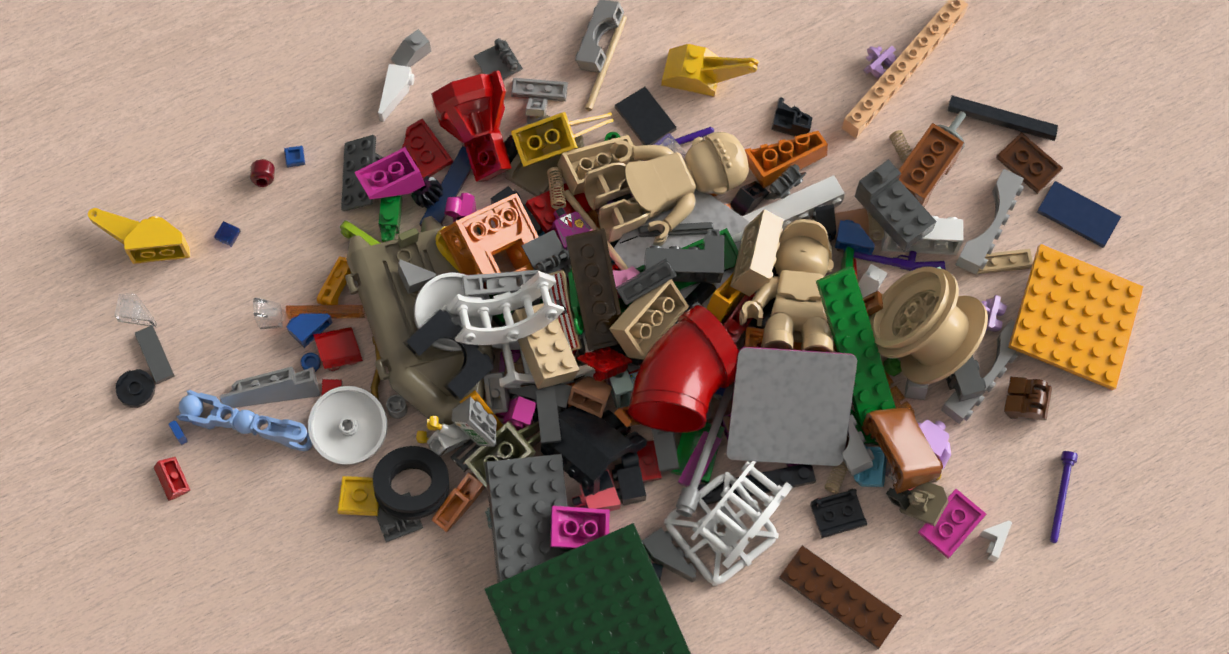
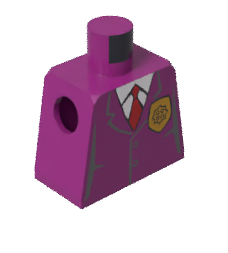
M559 208L553 213L557 220L553 222L551 231H555L565 250H568L566 236L588 232L592 229L578 212L567 215L563 208Z

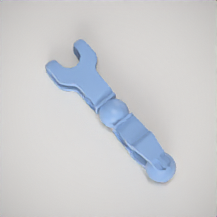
M192 390L186 391L188 395L179 402L180 415L176 417L180 421L191 422L206 429H213L217 426L232 428L241 434L252 433L255 436L258 434L264 439L278 442L299 451H308L313 445L305 426L296 421L259 416L250 410L239 411L237 408L233 410L230 406L222 404L216 396L196 393ZM203 402L214 406V409L210 412L211 415L207 418L199 417L203 412ZM227 414H231V417L229 419L224 420V417ZM263 424H268L266 429L260 430ZM305 438H307V443H306V444H304V445H299V444H298V443L302 442Z

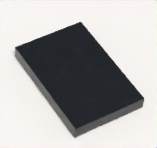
M645 86L615 104L616 110L643 145H653L677 130L676 125Z

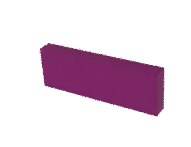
M703 432L678 480V483L685 487L690 486L706 443L708 432ZM718 437L714 441L701 480L722 441Z

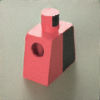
M605 470L600 477L598 493L592 495L580 485L581 495L571 498L574 507L578 508L586 505L587 508L607 509L610 511L621 509V503L608 470Z

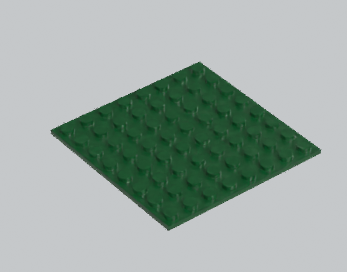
M634 523L484 589L512 654H691Z

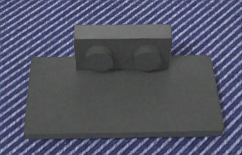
M375 135L345 143L341 210L344 212L373 204V199H369L354 172L384 158L376 153Z

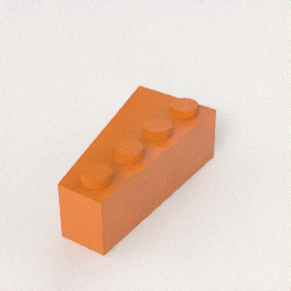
M819 131L795 136V139H783L775 144H764L756 149L748 148L744 150L750 170L761 186L765 188L771 185L779 176L782 177L781 174L790 165L796 164L802 169L826 157L828 143Z

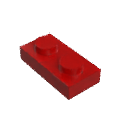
M654 440L648 441L647 445L637 452L643 483L662 479Z

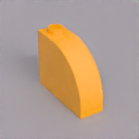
M733 273L713 293L706 308L722 325L744 295V293L730 287Z

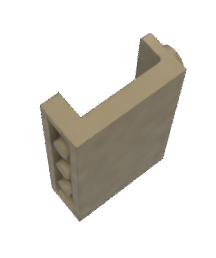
M583 136L575 137L577 147H584ZM518 153L510 164L512 169L505 172L506 179L534 196L549 191L547 171L552 167H558L557 164L561 155L523 167ZM559 170L551 171L549 174H551V173H553V172H560V171H559Z

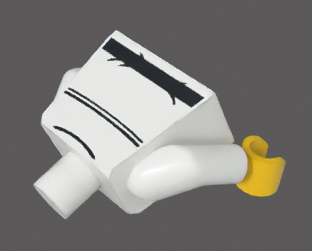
M430 416V419H427L428 430L435 431L430 438H427V431L419 430L416 433V441L421 444L428 443L430 449L439 456L463 446L470 439L455 423L451 425L439 424L437 416Z

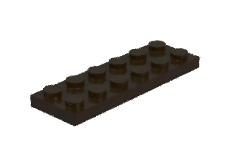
M601 228L566 236L565 239L588 351L618 345L619 343L610 331V328L621 316V310L605 229Z

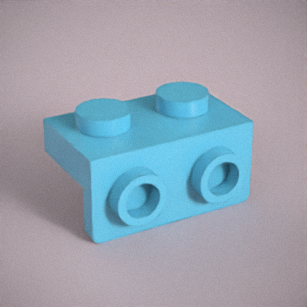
M866 447V449L870 448L875 459L872 460L873 467L854 475V479L861 487H884L887 458L881 447Z

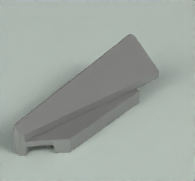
M288 367L238 380L232 385V390L227 394H222L220 399L224 405L236 408L320 396V390L314 367L295 373L293 367Z

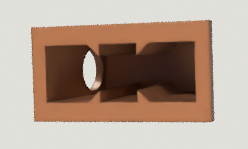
M587 376L572 387L568 404L601 418L612 387L605 380L596 381L594 378Z

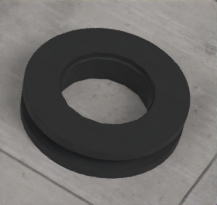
M420 446L397 448L386 454L375 467L373 473L375 498L385 512L396 518L415 520L427 517L436 512L447 499L449 493L447 466L443 459L430 449ZM419 469L431 477V485L422 494L409 497L396 493L391 487L392 480L398 473L404 470Z

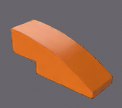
M468 472L458 487L453 489L431 520L448 532L473 504L485 486L474 473Z

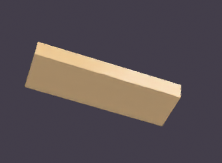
M1022 249L994 252L991 255L986 254L985 259H988L983 270L979 268L977 274L1031 269L1033 264L1031 250Z

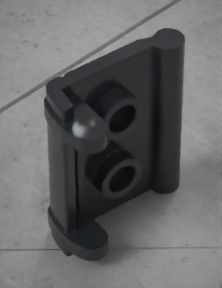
M848 489V491L821 499L816 498L814 501H811V509L821 538L867 526L856 489Z

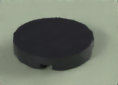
M141 369L129 370L122 374L116 382V394L124 405L138 408L152 400L156 386L153 378L147 372Z

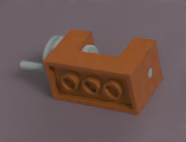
M962 111L959 112L950 127L932 123L899 169L901 172L899 180L923 207L928 203L932 191L943 175L949 173L957 161L961 150L965 147L962 137L956 132L966 117V114Z

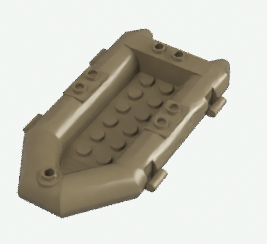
M432 216L424 218L418 242L402 249L398 245V239L371 246L361 236L350 238L346 260L351 274L346 275L345 279L350 294L358 293L381 357L380 360L375 361L381 381L389 379L391 388L426 418L430 419V416H437L439 424H453L452 409L461 404V400H456L444 385L461 369L463 352L462 350L445 351L431 345L422 355L416 357L403 342L418 329L414 319V304L420 290L408 294L398 273L400 259L436 273V276L444 273H459L444 258L436 246V234L444 226ZM354 281H357L359 286L358 288L356 287ZM479 345L478 350L482 354H487L493 362L491 364L493 365L495 356L492 349L496 347H492V345ZM384 366H387L388 371H389L388 374L386 373V370H385V367H384ZM484 377L462 399L476 390L484 400L486 394Z

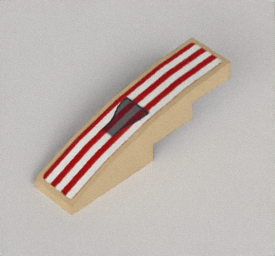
M561 270L549 273V275L555 276L556 283L548 290L551 302L564 307V311L557 317L571 351L580 349L582 344L574 329L573 320L575 315L571 308L570 289L565 272Z

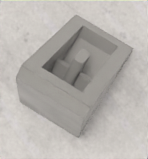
M401 259L399 261L398 273L408 294L421 290L428 281L436 277V273Z

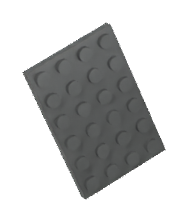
M562 454L484 462L497 581L501 582L571 551L570 549L550 547L551 506L568 507Z

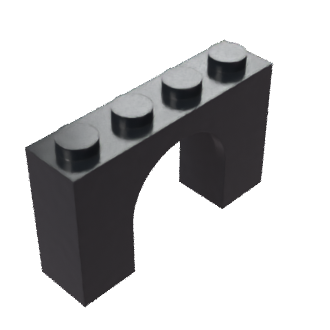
M439 309L403 343L418 357L438 339L446 338L456 342L463 352V364L461 369L444 387L456 400H461L494 368L491 364L493 361L487 354H482L478 350L479 345L455 341V337L463 328L451 321L452 316L446 310L442 311Z

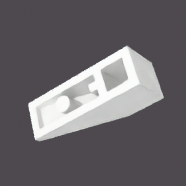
M389 64L378 112L380 121L384 122L409 92L410 85L414 84V74L411 72V67Z

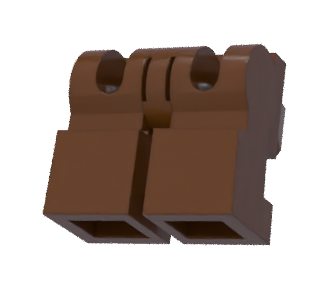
M1010 376L1007 392L1009 395L1006 397L1004 412L1010 419L1026 417L1027 419L1047 420L1052 392L1051 385H1048L1046 381L1041 379Z

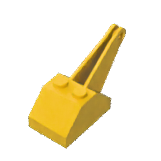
M685 44L669 49L661 86L715 97L719 82L754 73L757 71L759 62L754 58L718 57L706 47Z
M562 112L512 130L511 133L523 167L578 148L575 137L614 122V120L604 121L574 135L571 127L609 117L612 115L611 112L570 122L567 119L566 113Z
M92 208L88 211V217L93 224L124 245V250L133 264L190 258V249L182 232L162 217L152 216L138 222L98 208Z

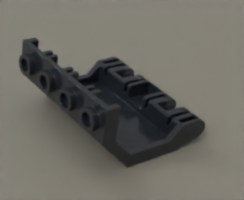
M572 405L558 414L561 442L541 444V452L544 456L562 454L563 470L570 478L576 480L585 490L594 495L599 492L600 477L608 465L628 452L637 453L647 445L648 441L636 431L630 433L631 427H626L610 410L604 411L603 416L600 418Z

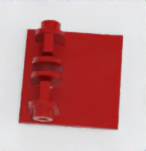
M610 347L587 352L577 357L579 361L595 369L593 377L596 381H603L607 377L611 378L625 372L628 364L632 362L631 359Z

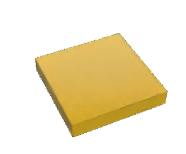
M342 476L338 514L378 516L379 504L374 494L373 478Z

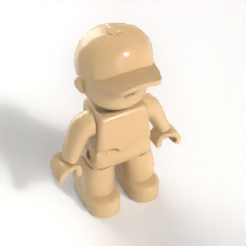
M713 132L706 135L705 140L697 137L693 140L692 146L688 149L684 159L680 153H674L671 149L662 145L631 147L628 142L620 140L610 147L609 152L613 155L621 153L625 156L619 158L618 163H611L586 172L583 188L591 209L597 210L600 208L598 216L600 229H605L606 239L609 243L621 239L623 234L644 225L648 219H653L664 211L673 209L663 221L657 220L648 224L649 232L659 230L662 233L656 236L653 245L661 246L666 242L668 232L678 226L693 211L696 202L695 189L706 194H724L729 190L737 188L745 181L749 173V166L742 144L734 135L727 132ZM633 158V160H643V161L630 162V159ZM630 193L633 196L629 200L622 199L607 205L608 201Z
M795 220L783 230L779 238L780 246L775 255L777 260L774 265L778 276L772 277L769 283L766 282L757 290L752 301H748L743 305L739 315L740 325L745 323L748 318L757 319V326H761L763 308L775 298L771 317L766 322L761 348L793 350V342L802 343L801 351L833 353L832 334L816 284V280L825 277L826 273L833 270L834 262L831 260L832 246L828 240L827 231L822 224L814 220Z

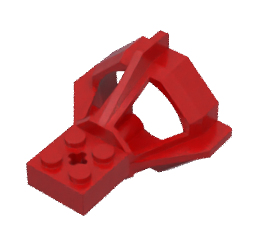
M500 71L456 80L431 93L439 125L462 142L463 147H466L476 182H486L512 169L501 131L499 130L505 110L504 97L506 93Z

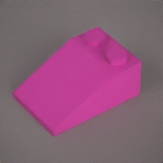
M405 147L354 172L369 199L405 195L425 186L419 169Z
M551 506L550 547L573 550L609 534L610 510Z

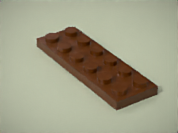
M803 545L779 577L780 580L877 649L881 647L902 616Z

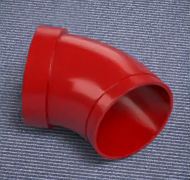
M696 305L680 315L677 323L657 340L646 355L635 378L630 398L631 403L628 409L630 417L636 422L666 432L685 433L700 430L706 424L709 403L714 393L720 387L726 388L735 382L739 351L721 322L705 307Z

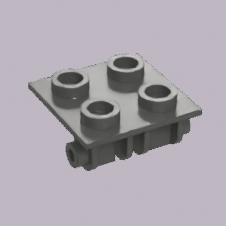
M500 38L494 41L495 45L474 55L484 74L500 71L501 77L504 79L523 70L506 40L504 41Z
M796 164L790 165L781 174L782 177L779 176L770 185V193L764 199H784L790 194L789 190L792 187L798 186L803 181L802 178L807 173H800V168Z
M554 230L522 245L534 270L549 274L570 265L568 250L563 248Z
M410 492L403 494L402 496L411 497ZM379 506L378 516L376 517L386 542L423 528L420 519H399L391 516Z

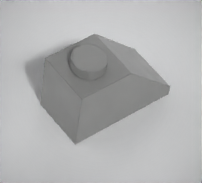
M417 29L402 41L391 59L396 65L411 67L431 52L430 41Z

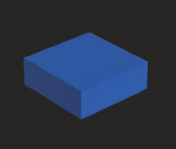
M303 146L284 148L287 168L306 165Z
M177 421L170 422L169 426L181 445L185 444L187 438Z

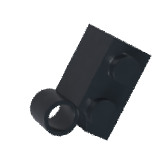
M628 452L621 456L622 464L614 465V469L611 470L613 480L618 482L619 488H616L619 500L622 499L623 505L646 501V491L639 466L638 454Z

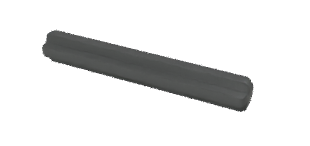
M712 222L683 223L668 232V236L706 234L707 230L714 229ZM648 225L640 226L638 229L640 237H652L662 234L659 230L649 232Z

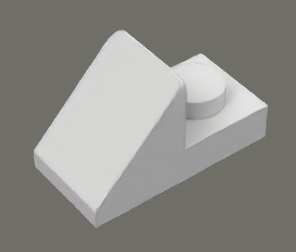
M872 264L869 266L858 283L863 298L879 289L887 276V272Z
M1006 521L981 532L980 536L991 540L987 552L990 553L988 560L996 562L999 558L1012 524L1011 521Z

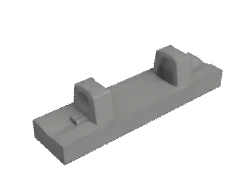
M539 270L462 276L464 296L503 294L509 291L514 293L520 290V286L529 281ZM485 281H486V288H487V289H483V286H484V282H485Z

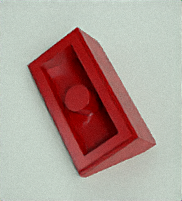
M176 456L157 461L154 470L168 501L191 491Z

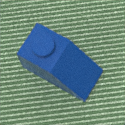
M840 220L835 248L846 250L847 247H851L854 252L872 255L875 244L860 224L852 220Z
M300 314L297 317H293L286 327L289 334L305 348L314 340V334L322 333L333 322L329 314Z

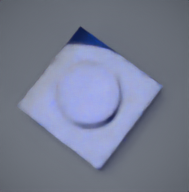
M223 221L214 238L232 247L241 230Z

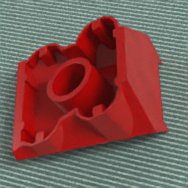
M352 327L314 334L324 369L333 372L339 370L342 365L348 364L352 366L363 361Z

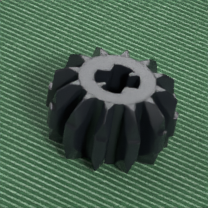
M426 176L423 179L425 186L413 191L411 197L418 206L428 209L439 201V197L443 196V187L436 178Z

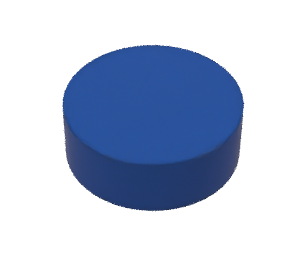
M306 353L301 358V366L303 370L314 367L316 372L321 366V361L317 354Z

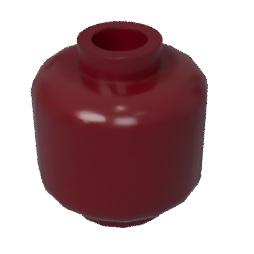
M266 159L254 161L250 169L251 182L258 187H266L272 184L275 173L273 163Z

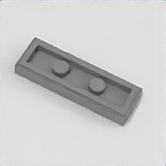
M513 78L511 97H533L566 101L568 82Z

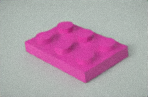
M957 489L948 497L949 502L935 527L925 523L918 532L920 536L948 559L987 515Z

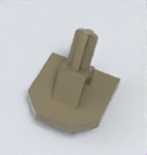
M927 482L910 490L912 495L909 494L907 497L910 499L909 507L906 511L902 508L899 511L935 527L949 501L943 487Z

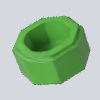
M887 358L884 361L883 367L887 374L896 376L902 372L901 361L898 358Z

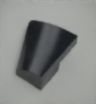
M779 97L771 130L791 136L809 133L813 117L801 112L796 106L789 107L784 103L785 99Z

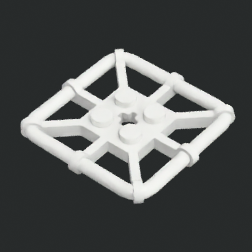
M730 472L717 476L698 491L701 494L698 504L706 513L700 519L702 523L712 512L702 498L722 482H724L723 490L729 486V483L733 486L737 479L730 475ZM739 484L735 488L738 494L756 512L760 511L762 513L763 511L757 505L756 499L753 500L744 487ZM726 500L719 510L742 529H745L746 526L739 519L745 512L740 510L735 514ZM677 508L664 519L668 532L685 552V557L692 561L712 586L726 582L743 567L751 565V561L772 546L779 535L774 525L768 519L764 524L768 531L759 530L755 535L766 537L767 539L747 555L742 551L739 555L741 560L719 576L721 554L723 552L704 537L703 540L691 548L674 527L694 528L698 521L676 520L680 516L676 512ZM713 516L705 528L728 547L732 546L734 548L737 545L736 542L740 540L738 535L727 526L725 528L726 533H718L716 531L718 529L717 524L721 526L724 524ZM705 544H708L716 554L713 575L695 554Z

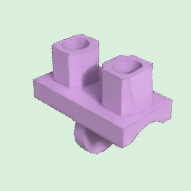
M870 46L867 49L868 56L866 59L868 61L873 59L874 61L864 69V72L866 74L871 72L876 78L881 77L886 70L880 63L884 62L889 68L897 59L893 54L896 49L891 46L880 54L882 51L880 46L877 48Z
M997 295L992 299L982 301L988 315L986 331L997 332L1002 328L1003 323L996 319V315H1004L1007 306L1000 302L1001 297Z

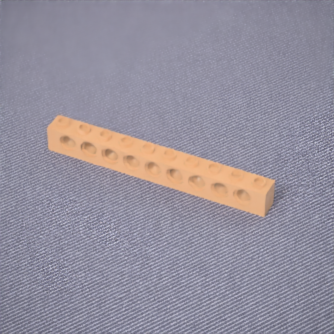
M948 0L844 118L842 125L844 131L857 139L965 15L968 3L963 0Z

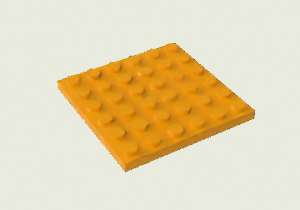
M1040 244L1036 250L1008 348L1114 390L1117 387L1144 286Z

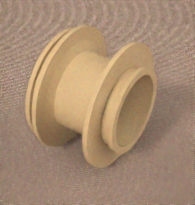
M922 267L905 274L882 295L883 309L872 314L870 318L878 352L888 358L901 357L900 365L903 374L916 384L935 383L957 371L974 354L987 328L988 315L983 303L972 296H958L957 280L950 272L944 269Z

